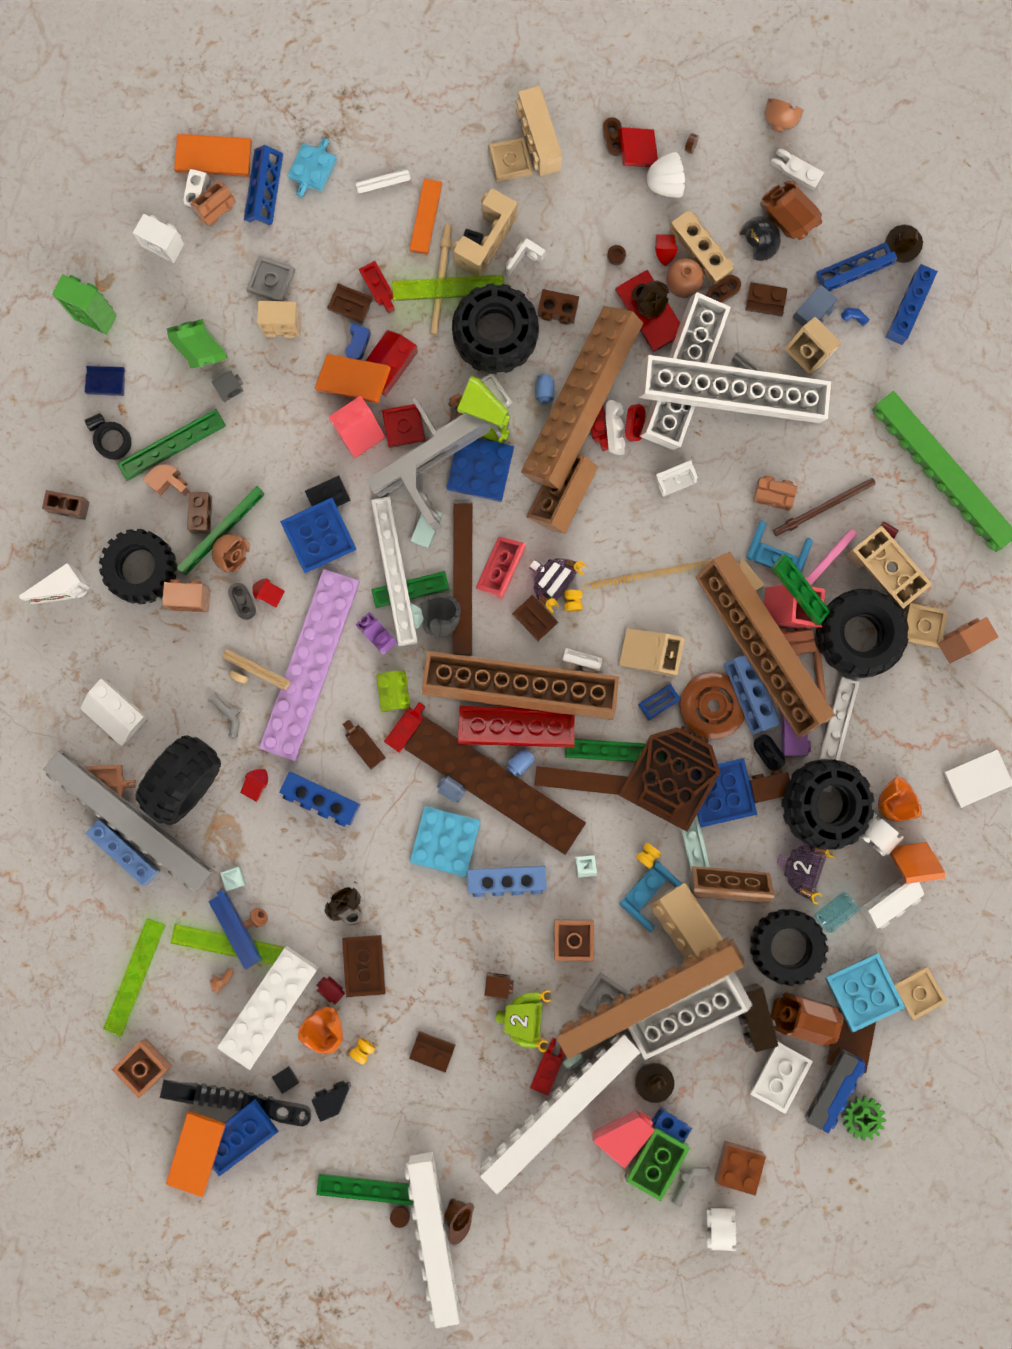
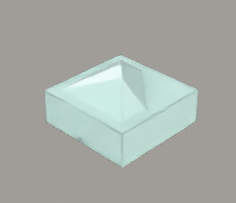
M411 603L414 625L416 629H419L424 621L421 608Z
M595 855L575 857L578 878L597 876Z
M240 867L221 872L226 891L246 885Z
M579 1053L570 1059L566 1058L563 1064L568 1070L572 1071L585 1061L586 1058L582 1053Z

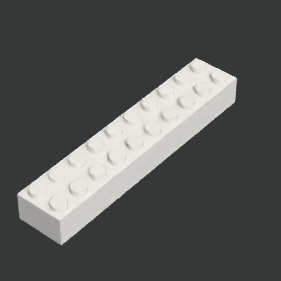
M648 355L642 360L639 398L820 423L828 419L831 381Z
M623 1031L608 1038L610 1041L605 1046L600 1045L594 1051L595 1056L591 1060L587 1058L580 1065L581 1069L577 1073L573 1072L566 1079L567 1083L563 1087L559 1086L552 1093L553 1097L549 1101L545 1100L539 1105V1111L534 1116L530 1114L524 1120L525 1124L520 1130L516 1128L510 1134V1140L506 1144L502 1142L495 1149L496 1153L492 1157L488 1156L481 1163L480 1177L496 1194L641 1053L638 1046Z

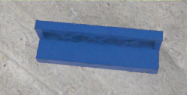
M266 145L254 150L244 221L251 223L258 220L271 225L273 223L283 153ZM270 154L277 157L275 165H272L269 159ZM268 171H270L273 176L272 183H270L266 177ZM265 189H268L271 195L268 201L264 196ZM264 206L268 212L267 218L260 215L261 208Z
M887 242L819 270L816 272L820 285L830 292L895 264L897 256L895 252L890 251ZM884 249L886 255L874 258L877 251ZM860 258L870 260V262L861 266L856 265ZM844 265L853 267V269L844 273L839 272L840 268ZM828 272L835 275V277L825 281L822 277L823 274Z
M220 890L217 892L218 896L208 902L242 966L247 970L262 961L263 958L228 893Z

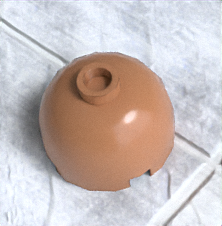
M768 98L765 107V118L772 125V130L782 133L783 129L790 130L799 123L804 110L798 106L793 109V106L788 102Z
M688 258L679 259L674 262L666 276V283L670 292L681 298H688L699 292L704 280L703 269L699 263Z
M225 534L214 542L212 559L223 571L236 572L247 559L244 555L246 551L249 553V543L241 536Z

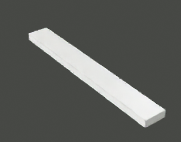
M388 496L371 500L398 646L418 643L391 498Z

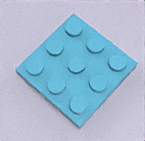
M425 806L410 863L466 877L481 821Z
M879 953L825 977L851 1033L905 1008Z

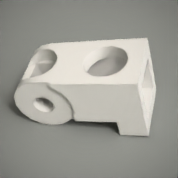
M193 169L189 170L184 194V205L191 206L190 203L206 191L210 181L207 173Z

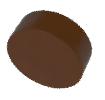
M693 133L689 135L685 145V152L691 154L694 152L699 135Z
M620 245L611 246L607 253L608 261L613 265L622 264L626 258L625 249Z
M404 1206L395 1207L390 1214L392 1225L402 1228L408 1224L410 1220L409 1210Z

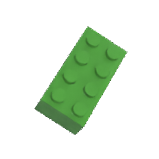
M62 274L52 293L53 297L73 320L107 335L117 316L112 310L113 307L103 298V294L97 291L98 288L90 283L85 285L73 275L68 277Z

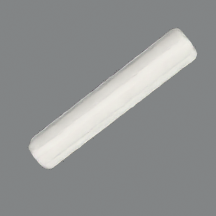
M407 169L359 181L356 183L358 193L409 181L410 174Z

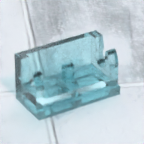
M842 892L813 916L824 930L831 934L861 909L849 894Z

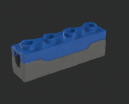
M843 1048L839 1050L804 1116L807 1123L828 1134L831 1128L834 1129L836 1127L839 1113L845 1110L847 1098L850 1094L854 1093L858 1078L862 1077L866 1070V1064L862 1058Z

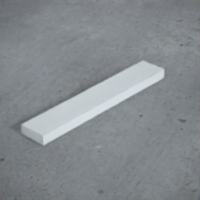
M845 677L839 678L832 705V711L835 716L827 724L818 760L840 759L859 681ZM828 786L823 791L831 793L832 786Z

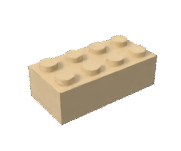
M540 85L518 91L516 114L518 120H522L523 125H521L523 136H527V149L529 154L532 153L533 155L532 164L534 170H538L539 176L561 171L562 153Z

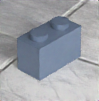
M820 285L795 312L793 319L801 326L807 324L814 317L823 323L824 320L822 318L826 314L829 316L836 309L835 303L838 299Z

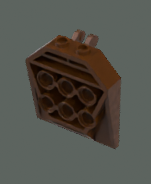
M681 726V728L675 727L649 736L619 796L688 832L719 776L720 769L713 747L708 744L709 740L701 735L695 737L691 735L692 731ZM659 751L666 753V760L663 762H659L656 759V754ZM677 760H681L684 764L681 771H676L673 768V764ZM694 769H698L701 773L698 780L691 778V772ZM648 772H653L656 776L652 783L645 780V775ZM665 781H670L673 784V788L669 792H665L662 788ZM683 790H688L690 793V798L686 801L680 799V793Z

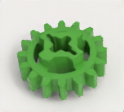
M856 1096V1102L848 1101L850 1107L845 1108L847 1114H842V1117L847 1120L843 1122V1125L848 1127L846 1131L849 1134L853 1133L854 1138L857 1139L860 1135L863 1141H865L866 1136L873 1140L874 1133L879 1136L878 1130L885 1129L881 1125L882 1122H886V1119L882 1117L885 1111L880 1109L882 1105L875 1103V1099L870 1098L868 1101V1098L863 1096L862 1100H860ZM869 1106L874 1109L876 1115L870 1113ZM864 1115H866L867 1117H869V1118H867V1119H864L863 1121L860 1120L861 1118L864 1117ZM852 1122L858 1123L859 1130L853 1126Z

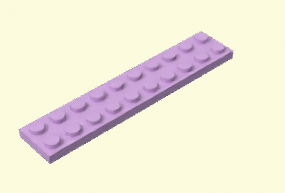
M323 569L284 677L291 682L287 690L280 688L259 749L293 761L297 760L360 581Z

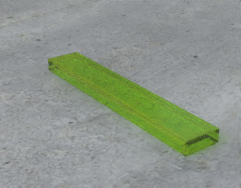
M504 275L392 281L393 301L466 297L476 287L481 288L490 283H494V285L504 284Z
M149 918L146 919L103 1030L119 1036L123 1035L166 927L165 924Z
M180 924L174 925L171 944L238 957L226 934ZM253 940L263 958L260 961L261 963L273 965L285 948V946Z

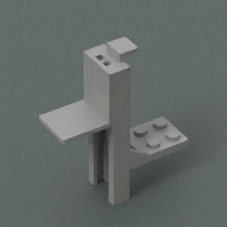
M414 396L412 400L434 437L373 474L366 481L372 491L378 494L379 498L387 496L405 484L427 523L436 531L441 528L439 523L441 518L433 507H429L432 503L423 492V473L487 434L492 427L498 437L502 435L495 424L466 413L436 430L422 405Z

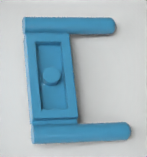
M761 520L746 559L771 568L781 555L787 554L802 573L813 540L811 538L805 540L799 558L766 544H761L760 541L767 525L764 520Z
M658 861L619 903L649 932L654 930V925L639 910L642 909L666 880L674 887L682 884Z

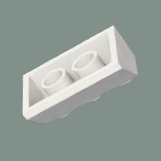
M100 679L87 693L80 707L87 716L122 747L149 719L104 679Z
M902 877L859 909L873 928L883 929L890 924V919L903 915L906 912L905 908L918 904L921 901L920 897L925 894L919 882L906 884Z

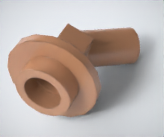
M459 393L453 395L449 399V407L458 408L463 395H459ZM456 410V418L463 415V413Z
M255 908L250 912V919L243 923L246 929L254 925L256 928L262 927L267 923L268 916L263 909Z
M227 968L222 979L212 975L213 979L209 980L212 991H216L219 994L223 986L231 979L234 971Z

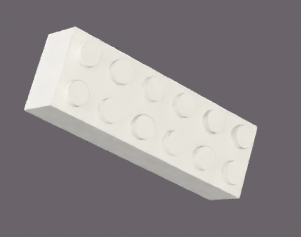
M286 946L217 1048L250 1070L319 967Z
M735 972L630 1026L628 1029L646 1060L747 1012L752 1003Z

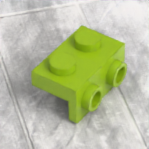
M390 671L376 674L381 712L409 709L410 696L406 672Z

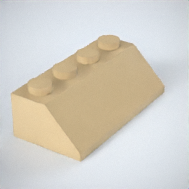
M686 883L663 893L649 904L654 915L659 919L664 930L669 934L685 960L689 957L697 958L701 951L706 948L712 950L717 947L718 942L723 940Z

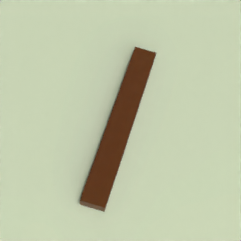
M454 503L453 598L460 604L461 616L456 629L453 631V655H472L473 503Z
M537 766L535 786L619 795L628 776ZM645 778V780L649 783H652L655 780ZM665 781L662 788L665 792H669L672 790L673 784L670 781ZM688 790L681 791L680 799L682 801L689 799Z

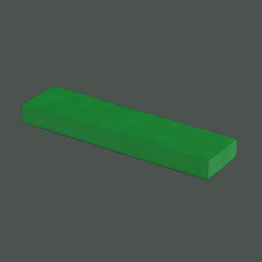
M781 555L771 567L813 623L820 625L830 613V610L788 555Z
M445 571L406 580L410 600L450 590ZM387 585L371 589L376 608L391 605Z

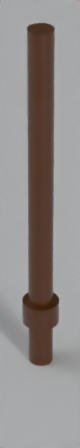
M870 478L795 519L790 518L785 521V524L773 530L774 535L777 537L788 530L796 529L797 525L875 485V480Z

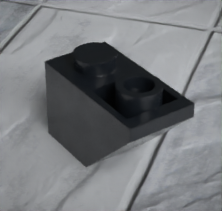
M343 1080L334 1084L333 1089L326 1091V1088L315 1092V1096L311 1101L320 1122L340 1113L351 1087L350 1081L345 1083Z

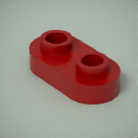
M641 404L631 405L627 411L625 437L630 442L642 439L640 434L645 423L646 411Z

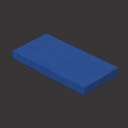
M256 1099L224 1122L226 1126L213 1165L214 1171L218 1176H221L279 1132Z

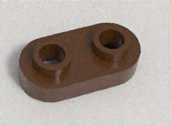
M610 117L603 123V135L607 151L613 156L621 155L618 130L622 125L617 118ZM618 145L619 148L614 149L613 146Z
M729 275L711 286L706 296L714 299L712 295L716 294L719 298L714 300L724 303L739 292L741 281L737 276ZM728 285H733L734 289H729Z

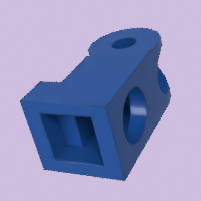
M352 323L350 333L353 337L351 343L346 347L345 353L347 358L362 360L371 331L368 328Z
M661 1106L652 1119L655 1127L682 1142H685L692 1130V1127Z

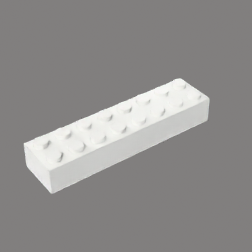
M698 292L691 296L668 358L711 364L731 307ZM653 400L640 437L673 451L680 448L695 406Z
M433 1152L412 1155L406 1163L405 1175L407 1180L410 1179V1187L408 1188L409 1198L414 1200L412 1216L413 1220H417V1228H415L416 1239L421 1241L419 1257L420 1261L424 1260L422 1274L423 1280L427 1281L426 1298L427 1301H431V1309H429L431 1322L434 1321L435 1328L460 1324L461 1310L446 1223L443 1218L444 1212Z

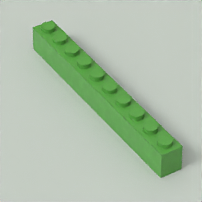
M893 390L872 409L874 416L879 421H882L886 425L887 431L899 440V445L903 449H907L911 454L912 460L916 464H920L924 474L928 478L933 479L937 489L946 494L949 503L959 509L962 518L972 524L975 533L985 539L987 547L997 552L1012 541V526Z

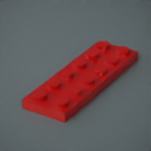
M459 707L458 744L574 748L575 715L517 707Z

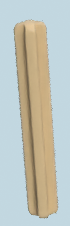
M228 649L222 655L223 659L284 690H287L291 682Z

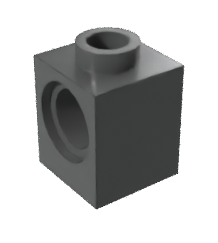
M231 370L211 381L223 402L243 392L241 385H243L242 380L238 374L234 376Z

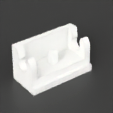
M691 460L658 473L654 478L662 497L698 482V476Z

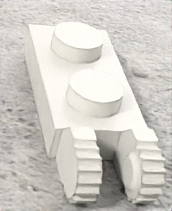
M781 148L778 149L776 154L787 161V164L785 165L784 162L773 158L770 164L782 171L784 175L811 190H815L824 172L791 155L788 151Z
M609 400L605 406L608 449L611 453L622 455L625 454V440L622 430L624 424L621 419L624 411L621 403Z

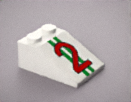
M67 563L19 595V597L31 604L74 599L84 596L90 586L80 571Z

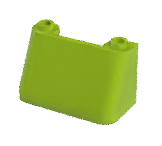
M471 376L457 411L495 424L502 435L498 437L492 427L489 429L490 432L483 435L482 438L498 443H503L504 440L507 441L511 432L508 429L511 417L508 409L479 378Z

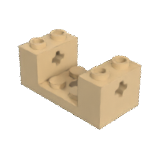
M493 188L490 189L489 193L486 192L481 199L483 219L492 223L490 235L484 237L481 245L462 236L460 241L456 240L452 248L454 265L481 279L518 217V202Z
M882 525L846 554L857 569L864 566L886 591L888 596L893 598V601L902 609L932 585ZM888 563L896 565L894 573L887 570Z

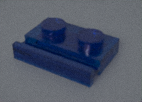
M86 366V394L124 396V376L126 372L124 367Z

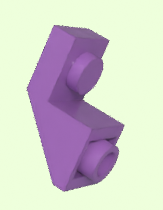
M370 612L363 616L356 624L383 655L397 643L394 637Z

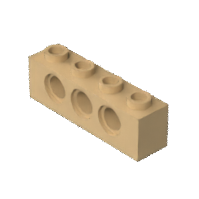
M688 210L671 222L669 230L675 235V238L690 258L699 263L703 269L704 276L712 286L725 277L732 275L734 270L732 261L723 255L722 248L718 243H714L710 232L701 226L696 214H692ZM688 231H694L696 235L691 236L688 234ZM704 245L707 247V250H701L698 246ZM710 260H716L718 265H712Z

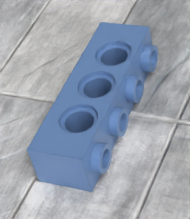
M743 655L723 663L751 734L754 735L779 725L778 715L775 712L770 695L747 657Z
M98 819L85 833L142 886L148 885L161 871L134 845L127 841L122 834L112 829L105 819Z
M545 866L468 869V892L473 894V897H484V893H492V896H504V892H512V895H523V891H531V894H543V890H547ZM525 875H529L532 878V883L529 886H524L521 883V878ZM485 877L492 878L493 886L485 888L482 880ZM503 877H511L513 884L510 887H504L501 882Z

